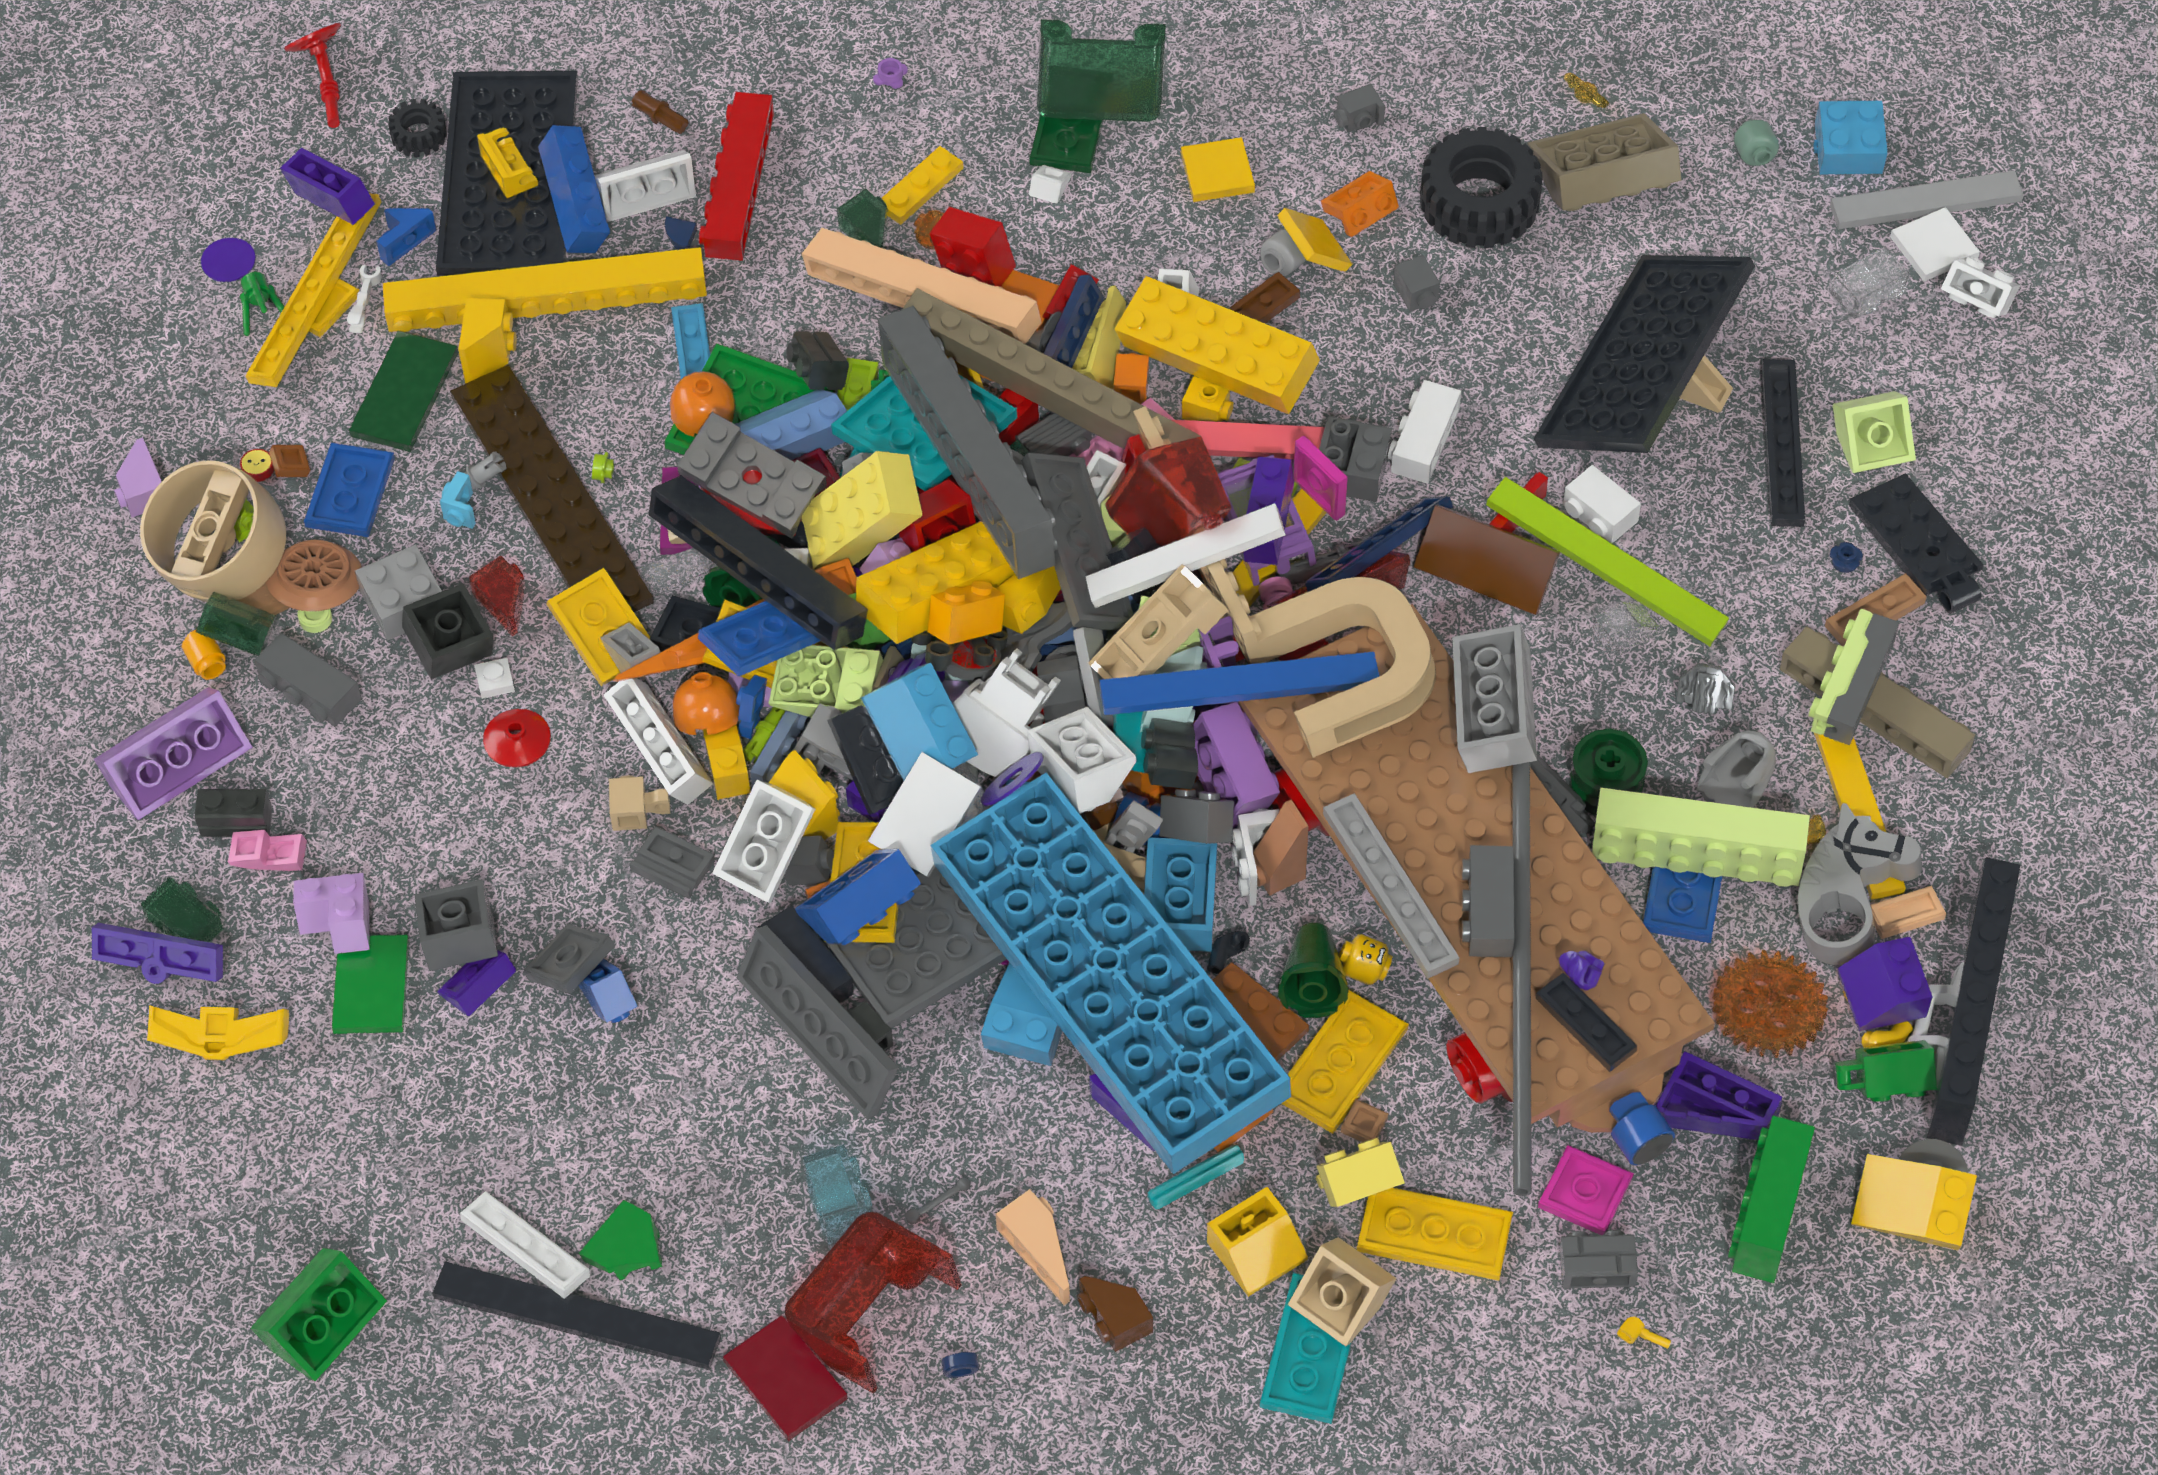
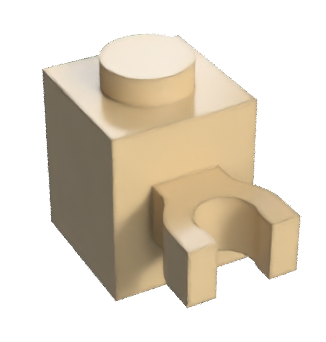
M626 775L620 778L609 779V806L613 831L647 829V813L670 814V799L666 789H657L646 793L643 776L634 777Z

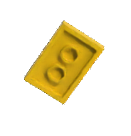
M604 568L547 601L546 605L600 686L607 684L620 674L619 669L604 647L601 637L627 623H631L648 639L650 638Z

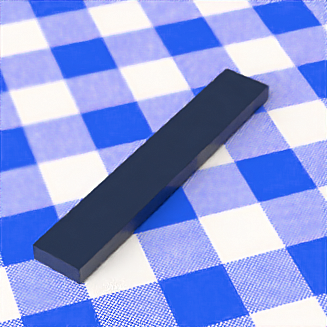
M1450 497L1424 498L1308 579L1305 583L1307 591H1312L1337 580L1354 578L1429 524L1435 505L1452 509L1453 504Z

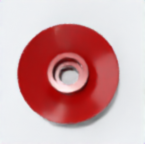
M512 709L498 714L488 723L483 735V744L488 756L496 763L506 767H523L536 762L546 753L551 741L550 728L545 719L536 712L527 709ZM521 730L518 734H511L512 731Z

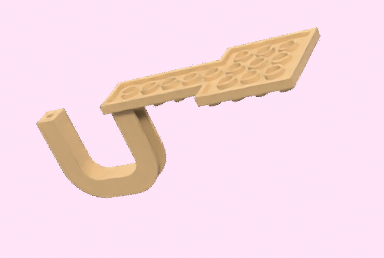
M1146 406L1133 411L1143 444L1165 491L1162 502L1171 520L1176 519L1184 538L1210 529L1209 526L1204 527L1201 525L1205 523L1198 504L1193 505V502L1198 501L1196 492L1191 482L1186 483L1183 481L1187 477L1180 460L1175 461L1172 459L1175 457V452L1168 438H1161L1164 435V431L1158 417L1151 418ZM1225 559L1198 569L1205 586L1208 585L1211 592L1229 609L1224 614V618L1231 617L1234 638L1248 664L1268 662L1354 626H1368L1377 630L1382 635L1395 660L1392 667L1385 674L1294 712L1301 736L1313 758L1406 719L1416 712L1430 696L1436 680V667L1431 654L1429 640L1406 597L1391 584L1366 577L1341 579L1252 616H1247V614L1251 613L1249 605L1243 594H1236L1239 587L1232 571L1227 572V570H1224L1227 568Z

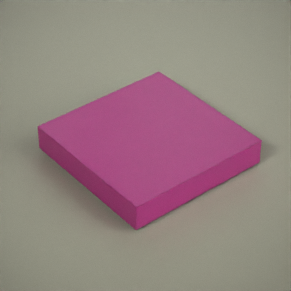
M1302 436L1295 441L1294 481L1334 520H1339L1345 515L1348 477L1307 437Z
M1567 1145L1538 1203V1208L1599 1235H1603L1607 1232L1633 1179L1634 1173Z

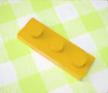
M939 146L877 201V209L900 225L903 224L964 169L963 161Z

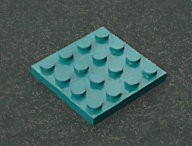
M890 376L831 424L833 435L863 453L874 454L876 451L908 454L915 484L924 491L942 483L952 474ZM966 379L971 388L972 397L974 400L979 399L981 401L988 422L993 421L999 433L1017 419L1016 408Z

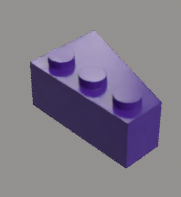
M1684 1051L1680 1058V1063L1676 1066L1656 1107L1671 1128L1759 1140L1762 1127L1769 1128L1772 1116L1778 1117L1781 1111L1782 1096Z

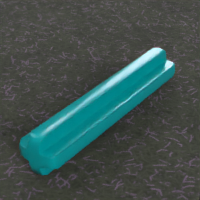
M1231 1145L1150 1189L1147 1192L1149 1202L1154 1209H1160L1244 1163L1245 1157L1238 1145Z

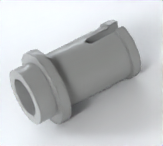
M493 452L475 466L469 465L466 467V472L464 473L469 475L472 489L483 488L487 480L506 469L505 462L498 464L499 461L503 460L500 454Z

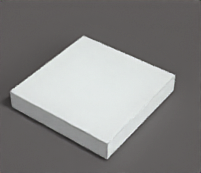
M1946 207L1891 230L1890 238L1924 282L1948 272L1953 261L1963 258L1966 260L1967 256L1976 259L1979 257L1980 251Z

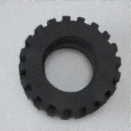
M1477 127V130L1470 131V128L1459 130L1457 135L1454 133L1447 135L1443 138V143L1439 141L1431 148V152L1426 155L1423 162L1420 205L1421 210L1425 213L1424 218L1430 226H1434V230L1442 237L1447 235L1449 241L1457 245L1461 242L1465 243L1468 248H1475L1476 245H1480L1486 249L1493 248L1494 244L1500 243L1502 246L1512 242V237L1517 239L1526 233V228L1528 229L1533 225L1536 220V214L1539 212L1543 180L1539 159L1533 155V150L1526 143L1521 144L1520 138L1513 134L1510 136L1505 135L1504 130L1495 128V131L1487 130V127ZM1470 179H1487L1498 183L1506 190L1494 196L1479 197L1463 192L1456 185Z

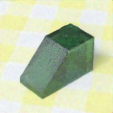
M864 189L837 208L838 227L848 237L860 241L864 240L874 246L886 249L888 229L887 205L879 196L875 197L867 189Z

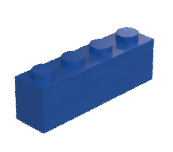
M552 125L538 148L566 252L595 254L610 234L582 129L575 126Z

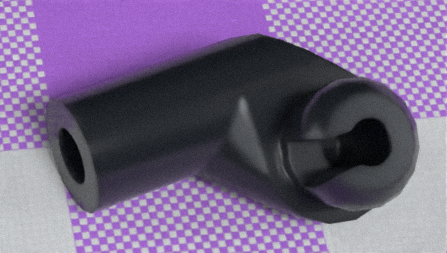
M1239 930L1217 938L1212 947L1207 970L1211 973L1219 974L1225 968L1228 958L1245 951L1250 944L1248 933Z

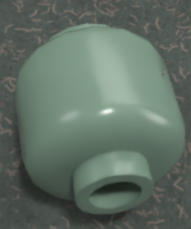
M1748 120L1744 122L1734 136L1735 147L1741 159L1747 165L1760 166L1767 164L1774 159L1780 148L1772 126L1764 120Z

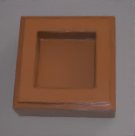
M303 445L271 446L269 453L276 477H308L310 467Z

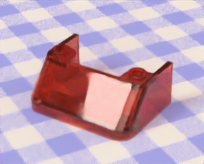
M866 1212L855 1219L785 1305V1316L790 1327L830 1369L874 1394L878 1387L868 1359L860 1355L857 1342L846 1334L888 1283L900 1289L909 1290L918 1287L930 1274L956 1290L962 1284L952 1254L880 1213Z

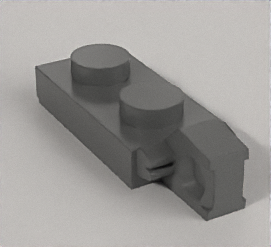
M1537 754V761L1530 762L1531 769L1578 834H1589L1596 823L1583 811L1586 804Z

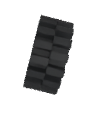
M410 99V105H407L404 101L400 103L401 110L395 107L393 115L390 114L388 118L393 146H396V150L399 152L403 150L406 156H410L411 152H413L414 157H420V152H424L425 156L430 155V149H433L435 152L438 151L439 144L443 146L445 143L444 137L447 138L442 109L440 107L436 108V103L432 101L427 105L426 99H421L420 103H416V99ZM414 124L429 125L427 129L421 132L407 131Z

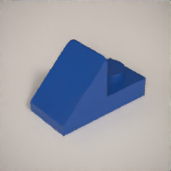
M429 208L385 209L386 221L390 230L383 233L376 240L380 260L387 266H390L436 232L433 212Z

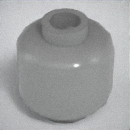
M1282 229L1272 235L1263 243L1260 249L1262 264L1272 274L1280 272L1283 276H1287L1306 260L1286 229Z

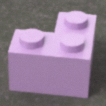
M363 873L294 881L293 904L300 935L330 931L335 954L370 950L369 899Z

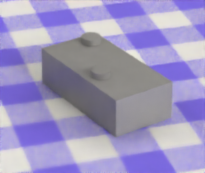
M1521 625L1452 637L1458 751L1468 773L1537 761L1531 652Z

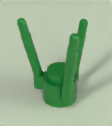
M250 272L241 280L243 293L239 297L242 303L243 331L245 336L250 335V303L259 306L262 313L267 312L266 302L268 298H271L280 313L285 307L276 295L274 286L268 285L266 277L260 272Z

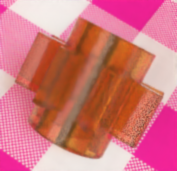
M929 210L926 215L921 213L913 224L917 227L914 231V234H916L915 238L924 248L935 249L929 233L944 214L941 211Z

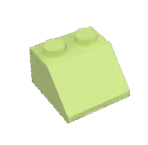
M1893 391L1833 404L1836 433L1852 473L1916 460L1907 396Z

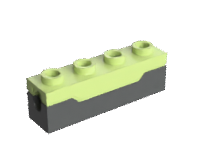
M1860 609L1856 620L1849 619L1843 638L1847 639L1845 646H1837L1832 659V664L1836 665L1833 673L1826 672L1820 690L1824 691L1821 699L1815 697L1808 716L1814 718L1811 732L1819 735L1823 734L1825 737L1847 745L1851 744L1895 642L1899 626L1898 621L1875 613L1872 614L1864 609Z

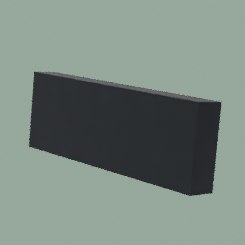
M1564 973L1560 974L1536 993V1000L1609 1072L1637 1052V1045Z

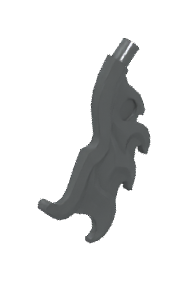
M1052 603L1047 614L1023 634L1007 628L1005 630L1008 634L1007 647L1000 650L1001 658L999 664L1006 657L1009 658L1014 650L1019 649L1022 654L1017 662L1032 672L1037 666V662L1042 658L1041 647L1045 643L1064 634L1073 626L1066 603ZM982 676L974 677V680H969V686L972 683H974L978 678L982 680Z

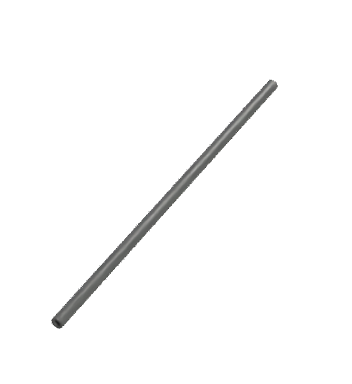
M1530 762L1512 765L1514 853L1513 1193L1518 1196H1527L1532 1193Z

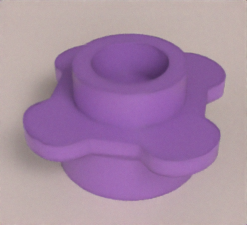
M883 59L878 63V73L873 76V81L876 85L885 84L894 89L900 88L903 85V75L907 74L908 68L897 59Z

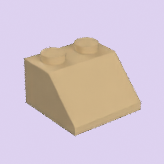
M1338 1237L1319 1247L1288 1305L1344 1346H1348L1380 1309L1397 1278Z

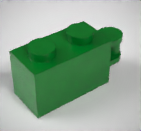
M1925 1040L1855 1049L1856 1059L1835 1063L1837 1089H1859L1866 1098H1870L1874 1102L1888 1101L1892 1098L1891 1095L1905 1094L1907 1097H1921L1926 1095V1091L1937 1090L1934 1048ZM1857 1070V1078L1851 1079L1850 1071Z

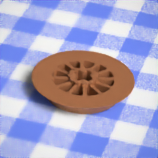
M307 540L294 544L284 550L278 567L266 581V584L272 596L285 606L301 611H322L345 603L357 592L359 585L355 570L362 568L358 558L351 551L338 544L324 540Z

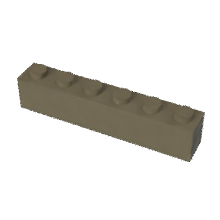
M1806 626L1783 652L1780 670L1822 697L1824 691H1821L1820 687L1827 671L1833 673L1836 666L1832 664V659L1837 645L1832 643L1824 634L1815 632ZM1882 672L1860 721L1947 779L1971 752L1975 734L1967 726L1947 717L1936 706L1927 704L1919 699L1908 688L1899 686L1885 677Z

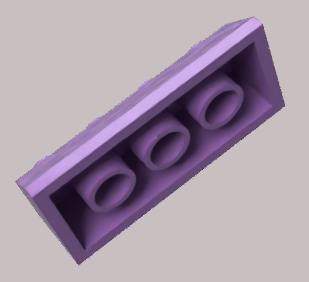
M208 687L94 758V761L112 790L133 816L140 820L253 747L219 690Z

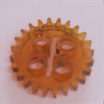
M1762 950L1760 959H1756L1749 952L1746 963L1738 957L1735 958L1734 968L1726 966L1723 976H1718L1717 988H1714L1712 999L1715 1001L1713 1002L1712 1012L1718 1013L1716 1025L1725 1024L1723 1036L1735 1035L1734 1046L1741 1042L1747 1043L1746 1053H1749L1754 1047L1759 1048L1760 1057L1764 1056L1767 1049L1772 1051L1775 1058H1778L1780 1049H1784L1791 1056L1794 1045L1804 1050L1807 1040L1814 1042L1817 1031H1822L1823 1019H1826L1828 1008L1825 1007L1828 995L1822 994L1824 983H1814L1817 972L1814 971L1806 974V962L1798 966L1793 965L1794 955L1789 956L1786 961L1781 960L1780 951L1775 953L1774 958H1769L1767 952ZM1754 981H1763L1767 985H1758ZM1787 995H1796L1800 999H1791ZM1748 1008L1752 1010L1753 1013H1745L1740 1009ZM1781 1022L1785 1024L1786 1027H1778L1773 1023Z

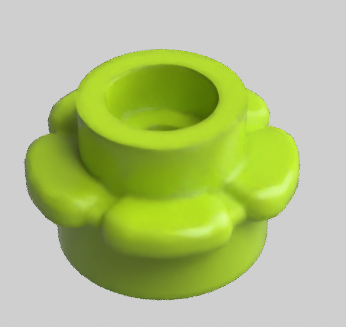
M605 452L604 455H594L592 480H599L601 483H605V478L612 479L614 459H608V452Z

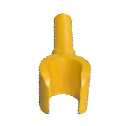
M1635 1316L1627 1318L1617 1332V1335L1629 1344H1633L1638 1336L1667 1349L1671 1343V1340L1646 1329L1644 1323Z

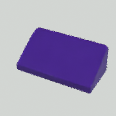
M497 950L498 956L466 963L437 992L464 1015L470 1016L516 972V969L506 953Z

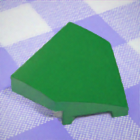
M623 1200L583 1247L579 1255L584 1262L607 1273L614 1272L619 1280H623L632 1271L647 1266L651 1270L662 1267V1258L658 1247L660 1232L655 1226L651 1214Z

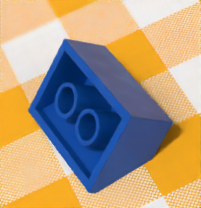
M899 849L875 850L796 907L795 910L828 944L841 943L846 945L860 935L858 930L867 923L869 925L876 924L886 917L887 912L885 910L894 903L901 905L915 895L913 890L921 882Z

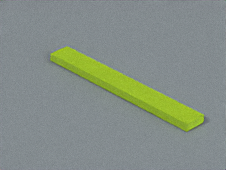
M1507 477L1503 478L1487 499L1486 506L1560 551L1709 647H1711L1728 623L1729 617Z

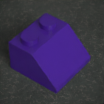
M1911 936L1877 943L1838 967L1837 972L1859 1031L1927 1017L1933 996Z

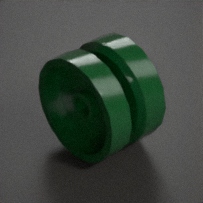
M1595 730L1584 736L1575 746L1569 778V786L1586 804L1584 809L1591 814L1597 815L1600 788L1643 793L1648 766L1646 751L1636 738L1620 730Z

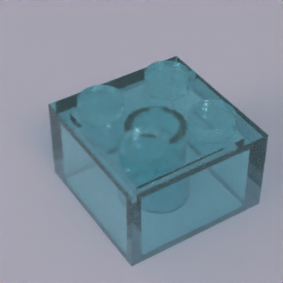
M843 1144L804 1156L803 1163L807 1190L828 1250L869 1238V1224L874 1223L870 1209L872 1203L867 1187H862L859 1179L861 1173L855 1155L849 1157Z

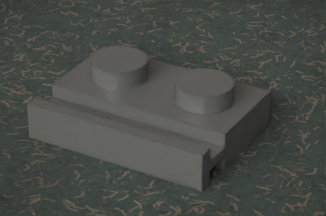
M655 826L638 850L637 857L634 861L631 860L629 866L630 871L690 899L694 888L699 886L714 864L715 857L713 853Z

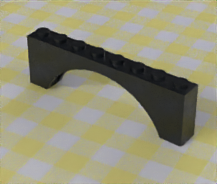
M1985 858L1973 899L1963 971L1946 1053L1927 1133L1928 1139H1938L1950 1144L1963 1145L1975 1106L2020 864Z

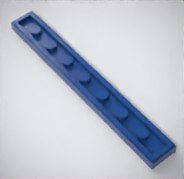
M1375 652L1102 679L1099 682L1104 715L1345 691L1379 677Z

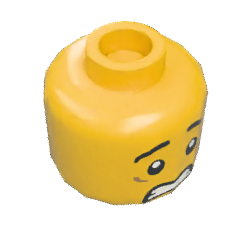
M1358 934L1352 942L1345 941L1339 953L1340 960L1343 962L1342 967L1345 976L1366 985H1373L1377 980L1383 981L1393 958L1392 955L1388 954L1389 948L1385 943L1364 934Z

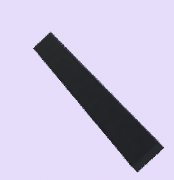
M446 1261L432 1293L434 1299L707 1370L711 1368L721 1340V1334L717 1331L569 1294L564 1299L550 1288Z

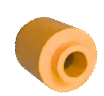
M194 630L185 637L181 647L194 672L205 680L220 676L226 668V659L213 634L208 630Z

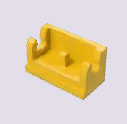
M499 128L485 135L483 133L479 134L477 138L481 157L506 198L538 186V180L532 174L533 171L527 166L511 137L496 142L499 138L509 134L506 128Z

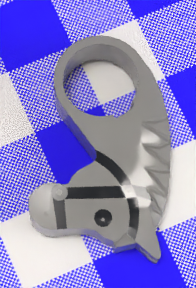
M1846 803L1841 805L1839 824L1834 826L1822 838L1812 853L1804 869L1798 893L1801 930L1809 952L1816 959L1830 965H1843L1873 946L1875 939L1873 914L1864 887L1869 884L1881 883L1889 877L1900 881H1910L1917 878L1922 870L1920 845L1915 839L1909 836L1884 832L1871 821V816H1854ZM1837 909L1853 913L1864 922L1863 928L1856 936L1840 942L1824 940L1813 931L1814 925L1824 916L1825 912L1829 914L1836 912Z

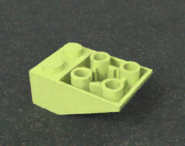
M810 645L780 658L776 665L769 705L812 718L820 703L825 706L835 707L842 713L860 705L865 707L861 697L873 691L874 682L883 662L881 653L876 650L839 648L834 651L827 646Z

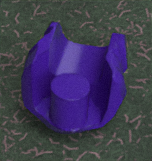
M1586 950L1579 952L1568 951L1559 958L1562 970L1580 989L1590 990L1597 986L1605 965L1602 960Z

